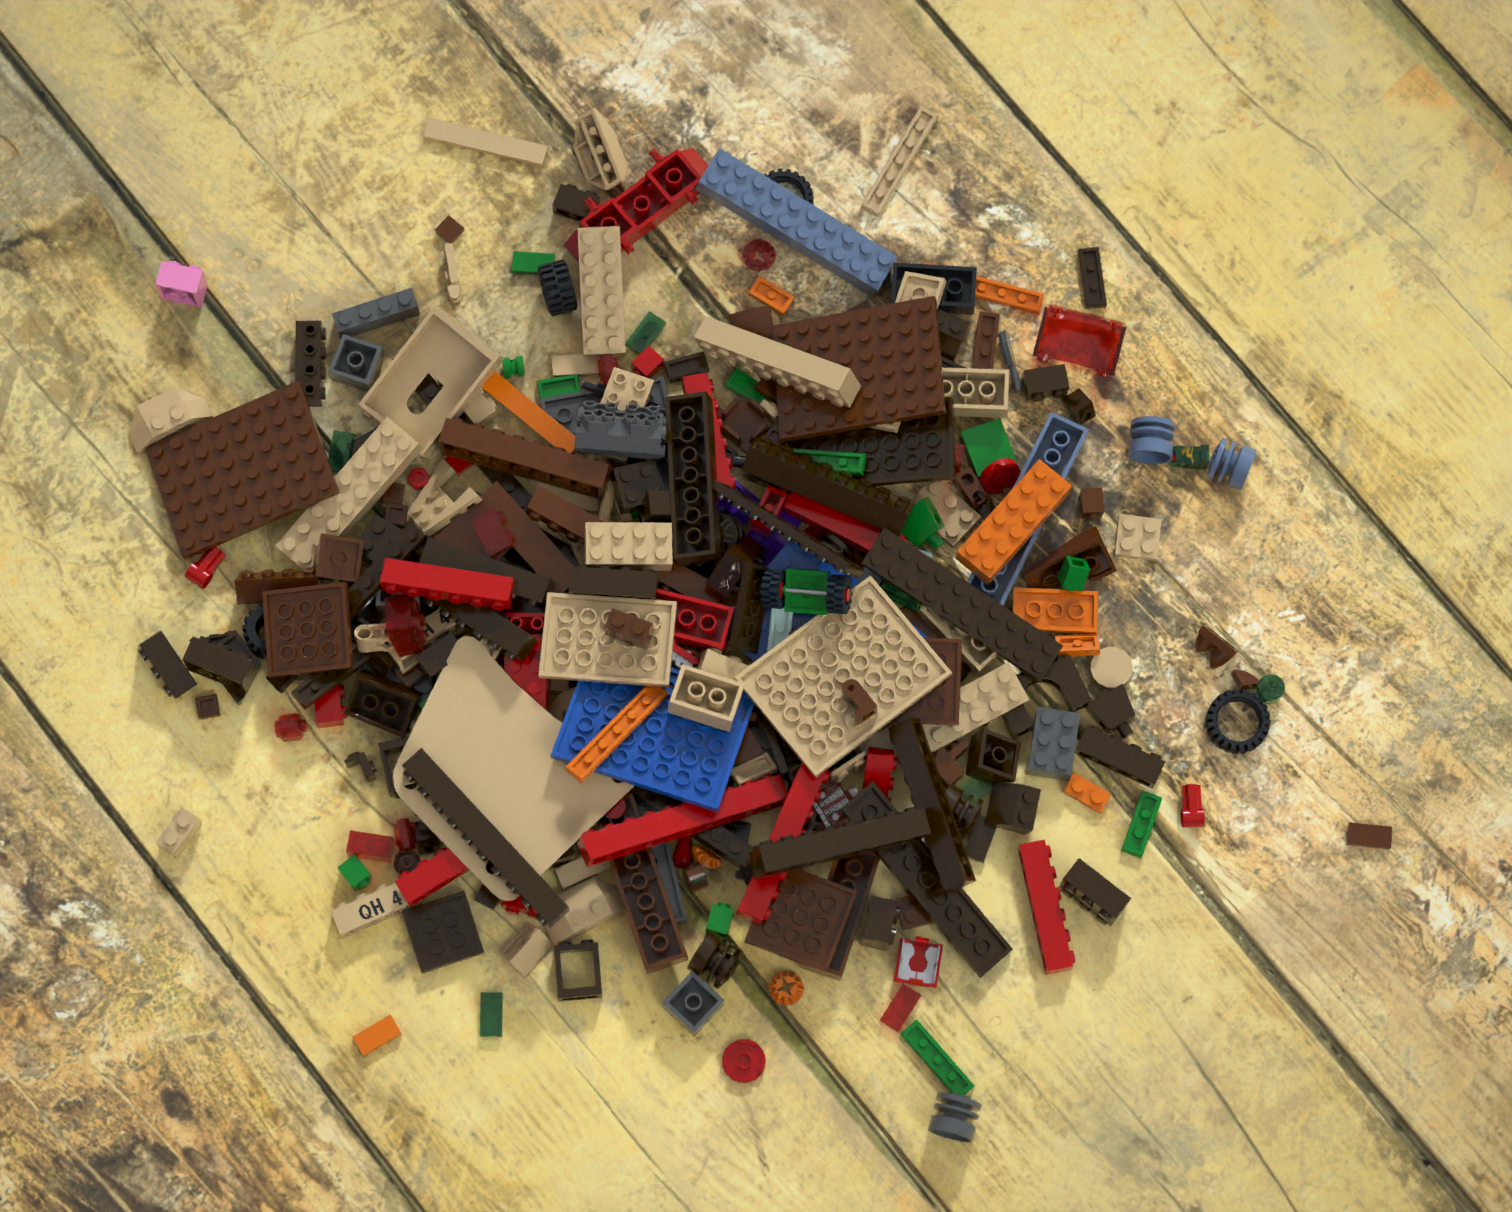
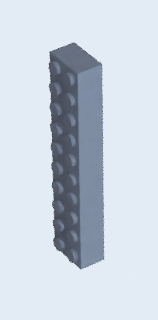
M720 148L695 188L705 196L872 297L880 288L893 262L898 257Z
M1050 412L1015 485L1039 459L1066 480L1085 442L1089 429ZM1044 523L989 585L985 584L972 572L967 582L1004 606Z

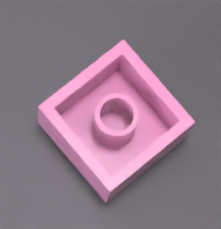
M162 261L155 285L161 299L202 308L208 283L203 270L198 266L189 265L187 267L182 266L176 261Z

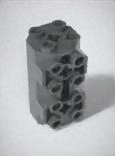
M585 401L583 406L578 408L576 421L579 422H577L575 429V452L655 460L665 458V448L667 447L666 417L660 412L659 407H640L635 404L626 405L625 410L621 411L617 409V404L613 402L603 404Z

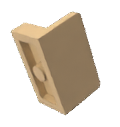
M527 922L499 955L513 965L520 974L526 976L551 948L553 943L540 929Z

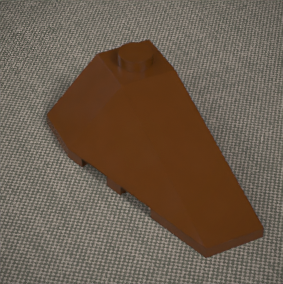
M1095 526L1076 535L1023 573L1030 588L1046 589L1057 587L1060 584L1058 575L1065 556L1086 559L1090 568L1087 579H1090V581L1099 580L1117 570Z

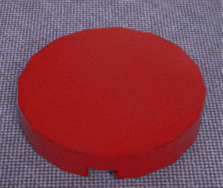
M1010 458L999 459L983 470L979 478L980 483L987 493H1001L1004 491V488L1014 486L1021 470L1015 460Z
M749 1039L734 1041L725 1049L722 1056V1067L725 1074L731 1080L738 1083H750L757 1080L762 1075L766 1065L765 1054L762 1048L756 1042Z

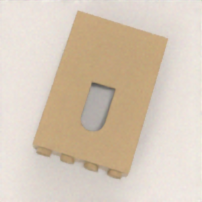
M435 304L358 405L363 408L362 413L370 419L374 417L379 421L378 426L386 417L390 418L423 447L416 457L428 458L439 444L438 440L445 419L460 417L505 358L445 309ZM430 373L444 386L424 412L413 414L408 409V399L427 374Z

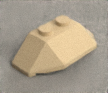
M592 108L577 118L576 124L578 125L573 148L587 183L608 191L624 181L628 164L614 129L595 108Z
M174 387L137 405L128 436L137 454L146 451L145 448L211 419L214 416L204 398Z
M593 877L558 895L569 906L570 911L551 928L546 924L545 929L553 945L559 946L558 943L569 941L626 912L618 887Z

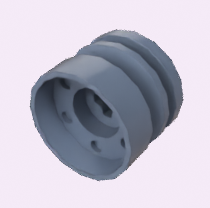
M1143 416L1131 420L1132 430L1130 431V437L1133 439L1129 442V458L1144 464H1164L1170 462L1173 456V444L1170 441L1174 439V422L1156 416Z
M1222 437L1220 443L1215 447L1209 462L1207 478L1212 480L1215 472H1218L1220 474L1217 482L1220 483L1225 475L1229 476L1228 486L1241 491L1256 454V449L1243 445L1238 453L1234 452L1236 442L1232 441L1230 448L1226 449L1225 446L1228 439Z

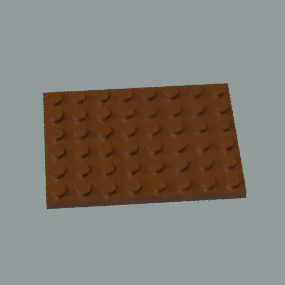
M935 296L773 325V341L850 368L861 385L849 408L844 405L838 407L832 404L830 400L825 398L824 400H819L809 392L803 394L790 385L784 387L776 382L781 442L946 414L937 299Z
M299 380L157 441L145 448L181 556L184 560L340 493Z

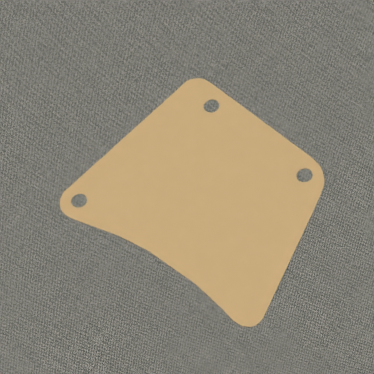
M464 636L455 643L446 661L448 665L442 669L394 768L393 781L395 790L403 802L499 899L511 901L517 899L520 895L517 892L513 894L505 886L507 881L502 876L498 878L495 874L487 872L486 864L489 861L483 862L475 853L478 851L473 844L468 846L461 838L463 833L458 828L454 830L446 822L449 818L444 813L440 815L432 807L434 802L429 797L425 799L418 792L419 786L417 785L412 790L405 788L402 764L422 748L540 876L581 837L582 833L588 831L634 785L626 782L616 783L612 778L595 772L581 784L565 771L568 763L550 758L562 722L554 718L520 688L489 654L481 642L474 637Z

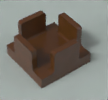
M742 395L739 400L735 398L722 412L723 430H721V434L747 454L748 447H751L759 437L762 438L771 425H774V421L766 415V409L752 397L747 400Z
M320 534L319 545L315 548L313 567H316L315 577L336 582L355 583L359 579L364 540Z

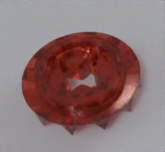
M758 239L749 242L745 246L743 260L750 270L761 272L762 270H768L769 267L774 265L776 252L769 242ZM755 250L759 254H764L763 262L760 259H753L756 256Z

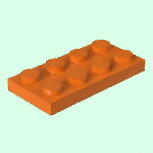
M1013 587L1012 612L1040 631L1075 634L1098 633V591Z

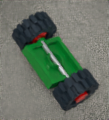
M787 568L786 571L766 569L764 572L763 583H761V601L764 608L782 609L785 604L784 612L827 615L828 613L847 614L850 610L853 585H851L852 580L849 575L831 574L830 577V571Z

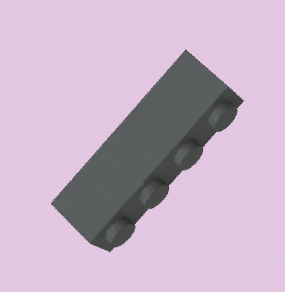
M412 288L332 313L340 340L343 334L353 337L420 315Z

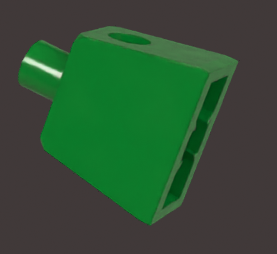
M925 497L915 504L902 534L918 547L928 542L936 550L944 544V541L937 533L945 527V524L929 497Z

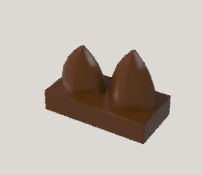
M1206 624L1198 631L1199 634L1195 642L1197 652H1203L1214 645L1216 646L1210 658L1211 669L1226 664L1239 652Z

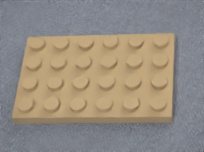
M547 592L539 678L669 687L677 601ZM612 608L653 623L655 631L647 650L606 635L604 626Z

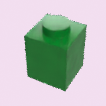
M1065 556L1058 575L1062 588L1067 591L1083 590L1090 571L1086 559Z
M355 854L337 867L354 891L358 889L363 890L371 883L370 879H372L370 872Z
M718 902V905L713 904L706 926V933H710L713 930L723 938H727L734 909H730V905Z

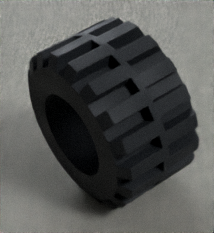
M562 259L538 266V276L550 315L556 316L577 310L576 294L566 262Z
M259 604L255 606V611L251 609L248 612L249 617L245 616V625L242 626L247 646L254 655L257 654L259 658L264 659V657H267L266 641L258 636L260 628L264 625V610Z

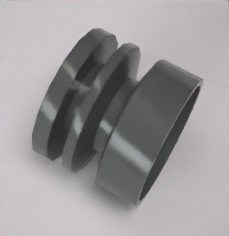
M937 1093L936 1100L941 1103H935L934 1109L941 1112L942 1115L931 1116L928 1131L944 1138L961 1142H972L976 1127L967 1121L978 1120L979 1115L972 1111H980L982 1104L961 1094Z

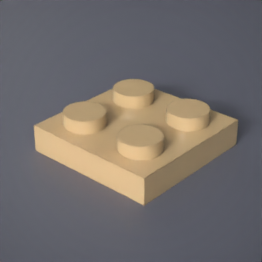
M1119 514L1114 556L1156 562L1162 519Z

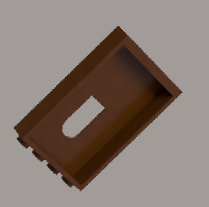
M497 481L480 496L482 501L479 504H471L467 508V512L462 515L460 514L433 538L436 541L496 561L514 547L534 569L536 574L555 581L551 593L566 594L569 592L571 566H575ZM521 598L520 601L512 599L510 610L504 609L499 612L506 618V612L545 613L546 606L541 604V607L538 608L525 603L526 599Z

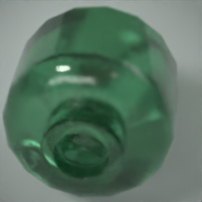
M1267 674L1257 683L1255 689L1256 696L1263 699V703L1274 704L1283 696L1285 684L1279 676Z

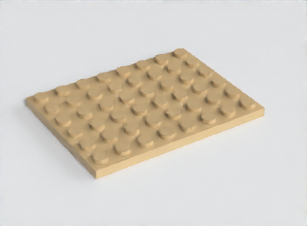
M871 575L852 589V603L847 614H818L734 677L735 681L745 684L743 691L815 778L952 675L950 669ZM849 679L857 680L877 705V713L861 724L854 718L855 708L842 697V685Z

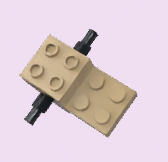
M614 367L607 385L602 383L595 385L586 381L582 383L581 389L593 392V396L601 398V403L603 404L613 402L617 404V409L621 411L625 410L626 405L635 404L640 407L657 406L666 417V410L664 407H661L662 404L650 400L654 387V380ZM600 455L624 464L628 460V457Z

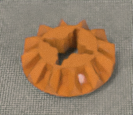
M700 845L692 847L693 857L710 869H720L723 865L720 857Z
M789 970L779 971L770 980L769 993L778 1004L792 1005L799 1001L803 995V981L797 973ZM783 979L787 984L795 983V985H793V987L790 988L791 996H789V994L785 990L778 991L780 990V988L783 987Z

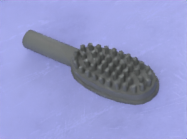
M1005 329L997 335L1005 366L1010 368L1015 393L1023 391L1019 372L1016 369L1010 338Z

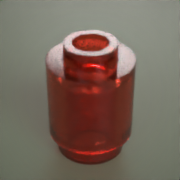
M611 354L603 355L597 361L600 382L607 385L613 368H619L617 358Z
M409 818L396 820L397 824L393 825L395 844L398 846L399 851L416 849L415 844L417 842L414 822L410 821Z

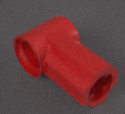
M217 547L205 551L197 562L192 563L187 569L185 578L201 589H204L212 580L213 573L225 559L226 555Z
M1182 785L1181 827H1204L1205 813L1201 803V785Z

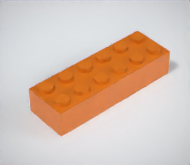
M1039 459L957 550L955 559L985 584L989 585L1069 495L1072 485Z

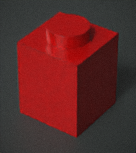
M648 346L631 362L632 373L650 379L664 367V359Z

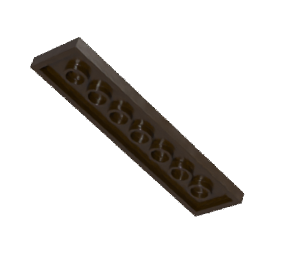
M713 479L712 486L716 490L715 495L719 498L731 502L732 506L745 511L751 518L761 521L767 528L775 532L777 531L785 539L798 544V547L816 555V558L820 561L834 566L833 569L850 577L853 574L859 577L862 575L865 569L731 486Z

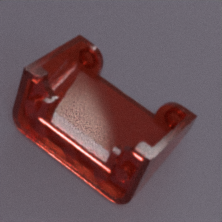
M1045 304L1032 356H1036V360L1048 363V360L1056 359L1092 368L1097 371L1098 376L1109 378V375L1114 376L1127 324L1057 305Z

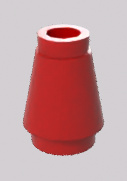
M691 836L679 838L672 857L674 866L683 869L691 866V863H693Z

